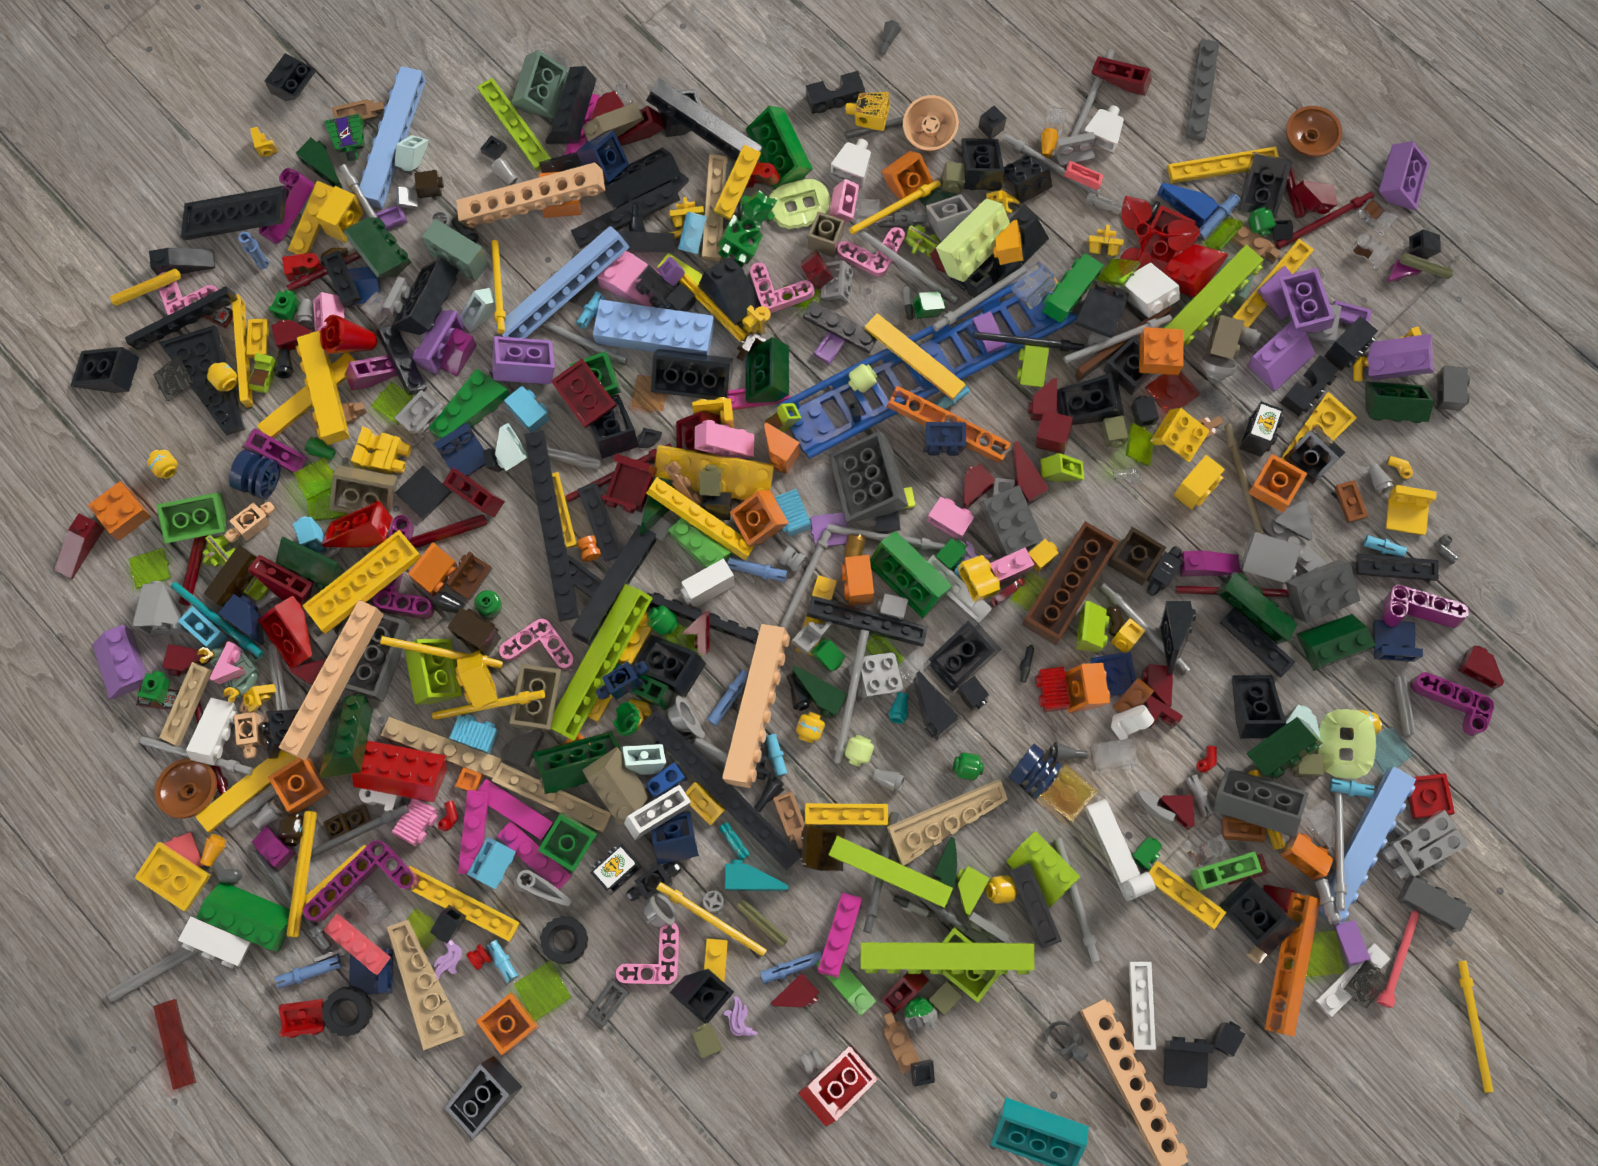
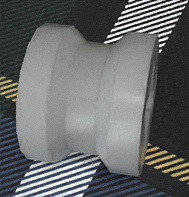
M709 891L703 897V905L710 913H717L724 907V898L718 891Z
M816 1048L807 1055H800L808 1076L817 1069H824Z

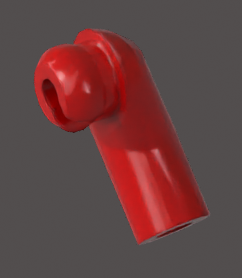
M1206 746V757L1197 762L1196 768L1201 773H1207L1216 766V746Z
M454 801L444 803L446 815L438 822V828L442 831L452 829L458 820Z

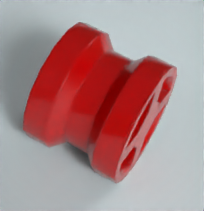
M481 943L476 946L474 951L466 953L469 961L477 971L482 969L483 964L492 961L491 956Z

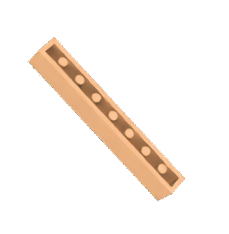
M358 600L279 746L280 749L304 761L307 759L384 615L376 607Z
M761 624L722 777L727 784L751 788L752 782L756 780L757 771L755 768L757 762L759 763L761 760L762 752L760 748L761 744L766 740L765 728L771 719V704H774L776 699L774 691L776 685L780 682L781 675L779 671L785 662V647H788L790 642V636L784 627Z

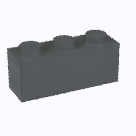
M1420 876L1407 878L1397 898V901L1418 911L1420 914L1452 932L1462 931L1472 908L1466 906L1467 903L1462 899L1450 897L1447 895L1446 890L1440 887L1434 888L1428 884L1425 878Z

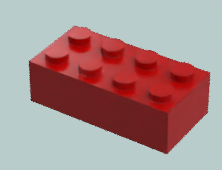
M367 740L362 770L360 773L352 774L353 787L435 802L447 772L446 755Z

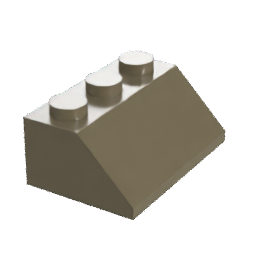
M338 465L333 474L329 510L350 514L380 500L391 515L398 476Z
M521 664L515 695L524 691L535 692L544 690L545 698L532 700L527 704H513L509 722L513 728L531 731L551 730L561 669Z
M618 747L583 769L586 778L619 826L625 822L628 815L642 808L650 796L635 772L625 768L623 754Z

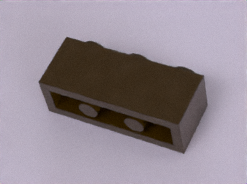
M239 544L206 589L204 595L221 607H224L233 594L240 598L254 578L248 571V568L258 556Z

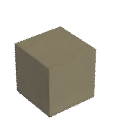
M817 212L808 235V249L813 251L817 249L819 253L835 257L838 244L841 242L844 234L845 220Z

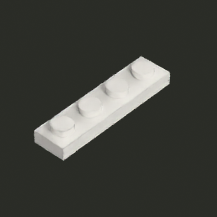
M932 555L927 562L952 585L947 595L978 623H981L993 607L984 599L974 602L963 580L935 555Z
M1372 943L1367 948L1371 958L1368 963L1375 968L1372 970L1374 973L1375 970L1378 972L1390 958L1375 943ZM1364 963L1349 966L1314 1000L1329 1017H1332L1353 997L1345 988ZM1369 974L1370 977L1365 976L1359 978L1358 981L1363 980V978L1366 979V977L1368 980H1370L1372 978V975Z
M1129 962L1132 1045L1135 1050H1156L1151 962Z

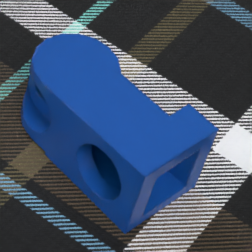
M674 762L648 781L645 786L653 798L657 799L688 779L680 766Z

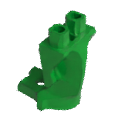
M760 190L751 197L743 196L741 199L742 210L740 218L738 220L737 216L733 215L717 244L719 246L718 254L723 258H727L731 253L735 256L734 261L740 267L745 263L748 264L755 256L763 236L759 233L760 226L763 221L769 222L774 218L775 215L771 210L778 200L765 196ZM749 224L752 226V229L746 230L744 226ZM748 239L753 241L752 245H749Z

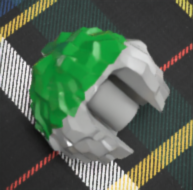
M918 997V999L911 1000L907 1004L904 1021L915 1033L917 1032V1026L922 1027L925 1025L926 1029L929 1030L935 1027L938 1011L929 1000Z

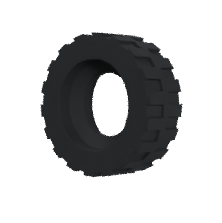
M569 916L554 918L546 924V927L542 930V935H540V946L543 949L544 955L551 961L559 964H570L579 960L584 955V951L588 946L586 929L582 923ZM560 930H569L574 935L575 942L569 950L561 951L554 944V937Z
M342 987L330 994L323 1004L322 1019L325 1022V1026L330 1029V1032L336 1033L338 1036L348 1037L352 1034H357L369 1024V1020L373 1015L372 1000L359 987ZM352 1001L357 1006L358 1014L353 1021L346 1022L338 1016L337 1009L341 1002Z

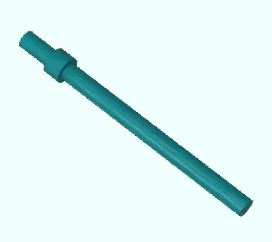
M177 582L171 584V589L239 642L238 645L244 650H249L257 658L263 655L264 652L253 644L252 639L248 636H243Z

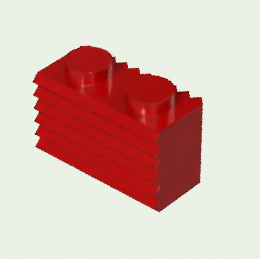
M1064 667L1040 669L1037 673L1038 675L1035 676L1036 687H1040L1041 695L1038 696L1039 706L1043 707L1044 712L1069 709L1071 704Z

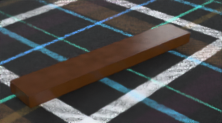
M1168 306L1152 317L1146 318L1134 328L1147 324V321L1154 318L1157 320L1169 315L1171 308ZM1130 339L1103 349L1077 369L1076 378L1080 381L1108 361Z

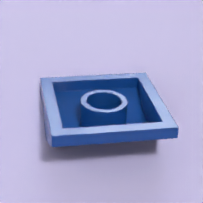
M368 266L348 269L362 299L351 305L380 302L379 277L374 274L371 268Z

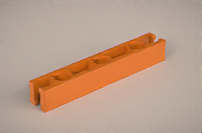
M897 385L892 394L893 397H891L886 407L925 427L926 422H966L967 448L997 463L1004 459L1005 455L996 453L991 449V446L994 444L1001 447L1003 451H1006L1011 444L1010 442ZM898 395L906 400L905 405L895 402L894 397ZM910 403L916 404L917 407H918V410H917V411H912V410L909 408V404H910ZM979 438H984L987 441V446L980 445Z
M1291 892L1287 913L1299 926L1281 943L1265 1024V1030L1292 1037L1295 1036L1320 907V899L1313 896H1303Z

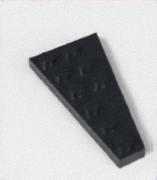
M213 325L159 342L173 362L180 358L185 368L183 372L186 371L187 376L184 375V378H187L191 388L226 435L246 430L234 388L230 391H218L207 379L209 367L212 364L227 363L217 327Z

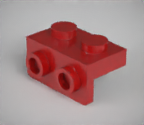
M323 999L280 1004L278 1008L282 1029L279 1032L280 1037L295 1038L301 1034L317 1035L321 1033L325 1028V1022L322 1019Z

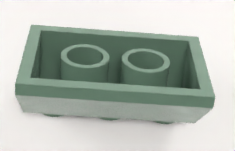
M540 50L526 55L511 103L526 113L549 118L553 117L567 69Z

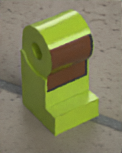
M256 353L254 358L255 366L249 379V389L268 393L275 376L274 366L276 360L273 356Z
M794 403L781 404L777 407L778 411L768 417L765 423L767 422L784 433L797 423L801 416ZM792 411L794 416H790L788 412Z

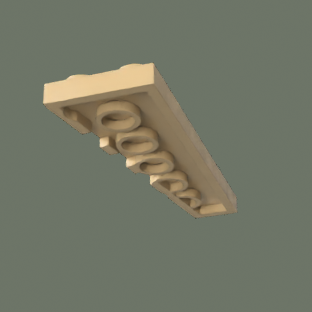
M995 780L888 826L887 829L900 864L903 866L925 853L924 851L933 845L936 846L950 834L953 835L958 832V829L964 825L972 823L981 815L988 813L1008 800L1001 780Z
M405 920L388 926L387 929L423 1050L465 1036V1032L410 921Z

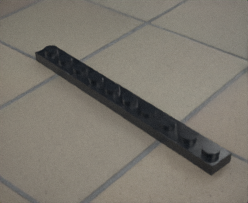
M544 431L524 434L558 618L560 622L579 618V611Z
M657 710L642 723L672 756L786 871L801 857L786 839L732 785L727 784L722 779L723 776Z

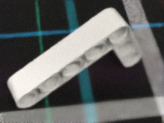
M1102 799L1085 806L1087 817L1125 900L1128 902L1154 891L1156 888L1151 875L1148 872L1139 873L1108 802Z

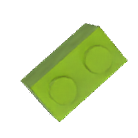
M1024 345V349H1020L1019 360H1022L1021 368L1017 369L1016 380H1019V384L1044 387L1049 348Z

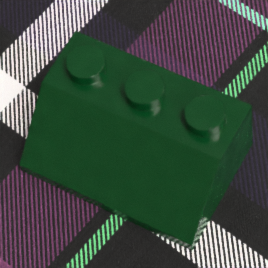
M367 217L343 231L377 277H397L411 263L407 252L400 248L396 238L387 231L384 222L377 217Z
M771 337L749 350L746 355V402L748 403L777 402L789 395V345Z
M1366 381L1365 384L1366 412L1371 419L1377 421L1391 419L1394 422L1406 420L1413 423L1429 422L1434 399L1424 385Z
M285 537L281 538L276 563L298 576L316 583L315 587L323 590L345 572L338 562Z
M1353 614L1296 634L1313 671L1367 652L1376 646L1367 626Z
M1296 717L1246 754L1266 777L1278 779L1285 774V770L1290 766L1295 767L1300 764L1302 758L1307 754L1311 755L1317 752L1319 746L1323 743L1307 722Z

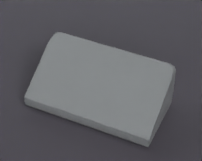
M696 737L693 747L713 767L724 772L728 753Z

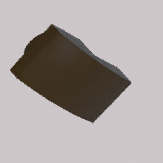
M362 804L346 813H340L324 821L323 824L329 839L332 840L372 821L367 806Z

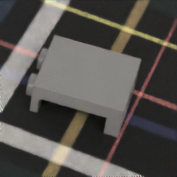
M1251 531L1240 569L1285 583V581L1296 576L1297 569H1295L1297 561L1301 560L1303 554L1302 546Z

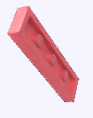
M337 913L323 930L376 975L380 973L391 958Z

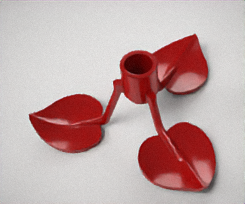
M1125 196L1122 204V221L1128 229L1135 230V234L1139 237L1140 251L1137 248H1129L1122 253L1120 258L1122 279L1151 263V256L1148 253H1143V242L1150 240L1153 234L1166 238L1169 237L1168 245L1171 249L1184 251L1191 247L1199 237V228L1190 221L1175 220L1168 225L1169 234L1152 229L1146 223L1152 216L1151 205L1144 199Z

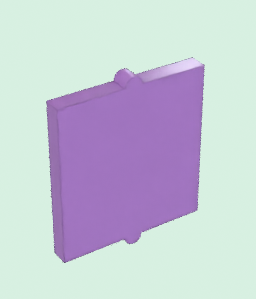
M844 512L811 517V534L814 536L815 549L817 547V540H820L824 530H827L828 524L849 527L846 523ZM831 533L827 542L828 547L846 544L848 535Z

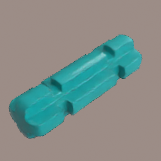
M728 822L722 824L719 830L726 836L725 838L733 850L737 851V856L740 860L747 858L750 855L746 847H743L742 841L735 831H732Z

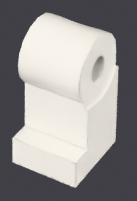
M1140 705L1113 715L1111 728L1120 741L1128 738L1129 734L1149 727L1154 722V718L1146 706Z
M361 789L359 792V797L363 802L368 805H384L386 812L398 809L402 796Z

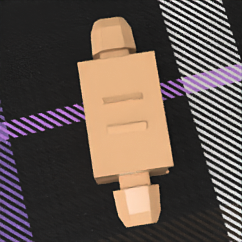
M253 502L230 520L233 529L230 528L225 533V538L230 543L238 540L239 536L248 541L270 524L266 516H270L274 512L275 507L271 502H265L261 505V508H258ZM254 520L253 523L246 524L247 521Z
M242 702L240 705V712L242 714L234 715L236 745L244 748L243 752L246 759H254L257 756V748L255 746L263 745V737L260 733L261 715L256 712L249 713L244 702ZM250 724L252 725V731L247 736L245 730Z

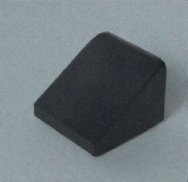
M1275 221L1276 225L1272 229L1274 240L1293 239L1292 221Z
M899 511L875 517L876 531L878 533L889 534L901 530Z

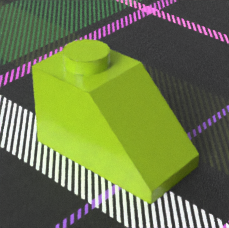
M1060 453L1040 459V471L1043 479L1053 482L1085 480L1083 461Z
M967 866L965 870L961 868L956 876L958 881L956 888L964 915L967 917L970 916L990 879L970 866Z

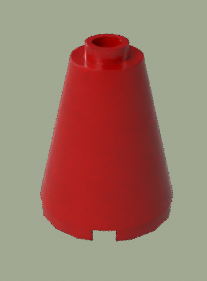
M334 314L329 315L325 319L326 326L321 328L320 331L321 347L326 349V353L329 354L372 351L377 345V337L374 332Z

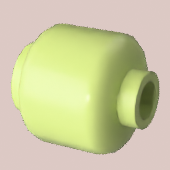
M860 364L849 373L851 380L848 383L854 391L859 390L864 393L876 384L878 376L869 364L867 366Z
M856 735L849 739L844 754L850 759V764L860 767L861 763H869L874 745L871 743V739Z

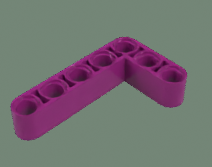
M398 515L392 521L388 538L400 530L410 542L414 526L406 516ZM407 523L404 529H399L401 524ZM403 573L394 579L390 586L384 587L373 596L374 604L384 613L418 619H429L434 614V607L427 598L399 593ZM388 598V602L385 605H380L382 599ZM404 601H408V605L405 608L400 609V604ZM422 605H428L424 612H419V608Z
M374 840L305 905L303 910L304 916L308 920L315 922L325 920L378 867L398 887L407 891L414 890L418 886V876L389 845L380 840ZM382 845V854L376 856L375 849ZM366 860L367 868L364 871H360V863ZM393 860H396V861H397V867H396V869L393 870V871H390V870H389V864H390V862L393 861ZM410 875L411 883L404 886V877ZM351 876L352 881L350 885L344 886L345 877ZM331 891H335V899L329 902L328 894ZM318 906L320 912L318 916L313 917L312 910Z

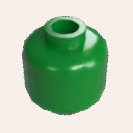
M1263 207L1250 212L1251 216L1248 217V223L1252 232L1260 234L1262 237L1271 234V229L1276 225L1272 211L1266 210Z
M485 590L480 592L475 598V609L482 617L491 619L500 614L502 601L495 592Z
M663 605L657 608L653 607L647 615L649 618L648 626L660 635H669L677 627L676 614Z
M961 752L959 756H955L953 772L956 773L958 778L975 781L979 775L983 774L984 763L981 762L979 755Z

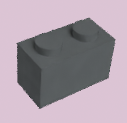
M1444 365L1437 373V409L1460 411L1469 403L1470 394L1467 393V386L1470 383V376L1468 375V368Z

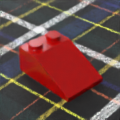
M1161 205L1151 227L1162 233L1169 234L1168 225L1175 220H1187L1195 225L1196 221ZM1153 234L1150 240L1143 242V253H1148L1152 259L1151 263L1163 271L1169 261L1180 254L1181 251H1175L1169 247V237L1166 238Z
M1193 244L1172 258L1162 272L1179 285L1180 293L1196 297L1211 281L1228 257V254Z
M379 500L330 522L321 545L323 547L368 548L375 544L380 545L386 540L393 518Z
M294 596L275 605L257 620L289 668L299 666L312 656L305 613L302 610L301 604L296 601Z
M849 1046L807 1083L798 1094L825 1127L838 1120L878 1079Z

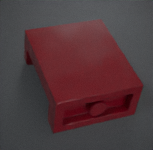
M615 454L613 461L617 465L606 495H601V499L606 501L605 505L617 508V505L624 507L623 511L634 514L635 511L642 513L648 496L646 492L652 485L657 468L651 464Z

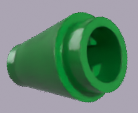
M310 437L304 449L308 452V455L332 460L336 454L335 449L318 437Z

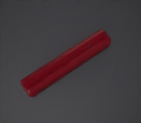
M1291 167L1286 188L1295 217L1303 218L1306 215L1305 207L1292 193V188L1297 185V181Z

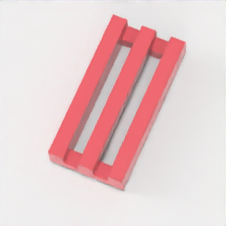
M1069 161L1064 174L1065 177L1095 190L1100 188L1104 176L1072 161Z

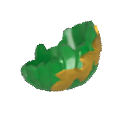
M623 702L616 708L617 718L613 721V724L620 735L629 736L636 731L638 732L641 728L643 715L639 707L634 703Z

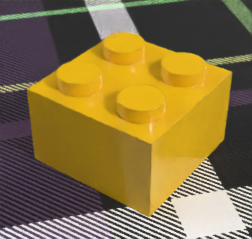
M335 186L328 193L323 206L318 209L316 218L326 235L346 243L348 238L343 231L358 223L364 212L354 194Z
M1205 455L1180 484L1173 496L1191 510L1196 505L1200 507L1224 478L1221 474L1225 469Z
M480 650L457 659L458 667H455L456 678L460 687L463 686L465 690L464 695L468 704L472 703L474 709L498 700L495 683Z

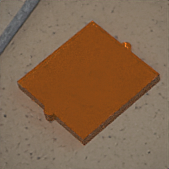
M637 375L632 407L643 408L646 411H664L666 394L651 392L652 376Z

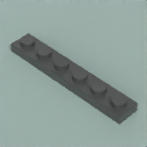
M1205 39L1200 41L1186 139L1204 141L1206 138L1219 42Z

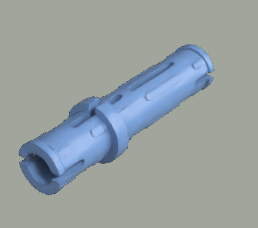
M1232 193L1223 204H1219L1215 213L1199 228L1200 235L1198 239L1204 241L1223 219L1231 215V211L1241 202L1238 195Z
M241 232L239 234L241 237H238V239L243 244L244 251L249 253L260 269H266L269 260L259 248L258 242L251 237L249 232Z
M731 556L728 560V567L732 570L761 576L764 580L769 578L783 583L786 581L788 570L774 568L770 564L762 565L744 561Z
M741 669L733 683L727 686L728 690L706 718L710 723L718 726L738 695H742V690L746 685L749 673Z
M820 950L784 964L781 962L777 963L775 967L760 971L763 984L780 978L782 980L786 979L788 975L816 966V963L822 958Z
M336 955L303 968L296 967L291 972L275 976V982L285 980L277 984L278 989L295 983L301 984L303 980L340 969L342 964L341 962L332 964L340 960L339 956Z

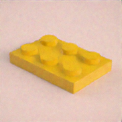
M157 842L135 876V879L186 912L190 909L211 875L162 842Z

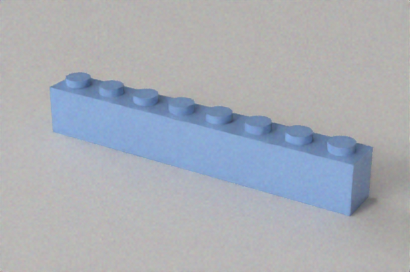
M401 66L399 73L395 75L394 88L390 90L388 105L386 104L384 107L383 120L379 122V131L377 137L373 139V149L368 154L367 166L362 171V181L358 185L371 207L383 209L397 168L395 166L396 144L407 138L426 82L421 70Z
M609 226L506 316V321L504 322L505 333L502 335L504 337L524 339L630 248L621 235Z
M1394 766L1386 770L1373 798H1371L1344 849L1347 895H1345V911H1339L1342 923L1349 915L1347 909L1350 904H1354L1358 898L1357 890L1368 879L1367 871L1377 862V852L1386 845L1387 839L1385 837L1388 832L1394 829L1397 823L1394 821L1396 816L1403 812L1406 806L1404 803L1406 797L1411 796L1415 789L1413 784L1416 779ZM1336 866L1328 879L1333 897H1336L1334 894ZM1320 906L1318 915L1328 921L1324 908Z

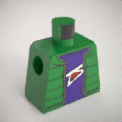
M360 114L325 120L324 123L335 149L339 153L346 152L347 161L358 160L356 149L365 147L363 117Z

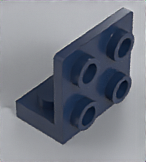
M926 422L924 453H928L929 456H937L940 453H947L948 456H958L959 453L963 452L966 447V422Z
M465 423L434 443L450 470L454 467L469 476L486 465L484 448L468 423Z
M1376 619L1373 622L1374 643L1376 645L1374 646V659L1415 662L1423 657V649L1416 648L1414 622L1401 621L1395 627L1386 625L1383 620Z
M382 949L391 958L378 975L371 972L350 954L349 986L359 987L367 995L393 993V950Z

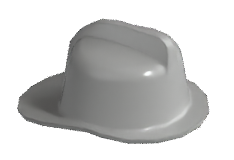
M678 695L676 703L665 711L669 723L680 733L691 731L697 737L704 738L705 732L702 725L693 714L687 701Z
M659 893L653 894L644 908V913L648 919L647 923H651L655 927L660 928L667 924L673 925L677 917L673 905L665 896Z

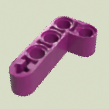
M291 168L284 169L279 176V181L287 189L284 223L259 227V234L274 244H278L283 240L314 188V183Z
M1396 585L1384 600L1382 620L1386 625L1395 627L1400 624L1406 615H1411L1456 628L1469 615V609L1461 602L1406 586Z
M1427 672L1421 673L1411 680L1410 687L1416 694L1466 713L1462 728L1467 735L1475 736L1488 728L1494 710V702L1490 697ZM1439 687L1445 690V695L1440 693ZM1459 695L1463 696L1465 703L1459 700ZM1478 703L1484 706V711L1479 708ZM1472 721L1478 724V729L1473 727Z

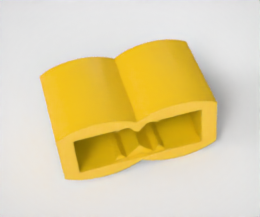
M983 555L963 561L958 566L960 577L966 584L974 602L992 597L1000 590V582L992 574L990 562Z

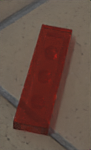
M177 999L153 1006L173 1090L197 1083Z

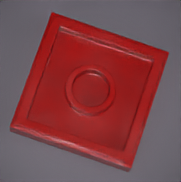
M1446 773L1413 777L1416 779L1413 784L1415 789L1411 796L1408 797L1412 820L1430 818L1439 810H1445L1448 815L1455 814Z

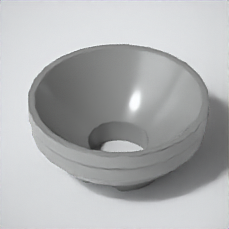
M1203 357L1201 361V367L1206 376L1215 380H1225L1226 377L1233 375L1237 368L1235 363L1217 357Z

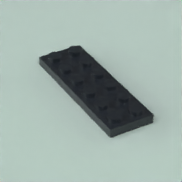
M284 186L184 203L181 237L184 240L282 224L285 217L287 189Z

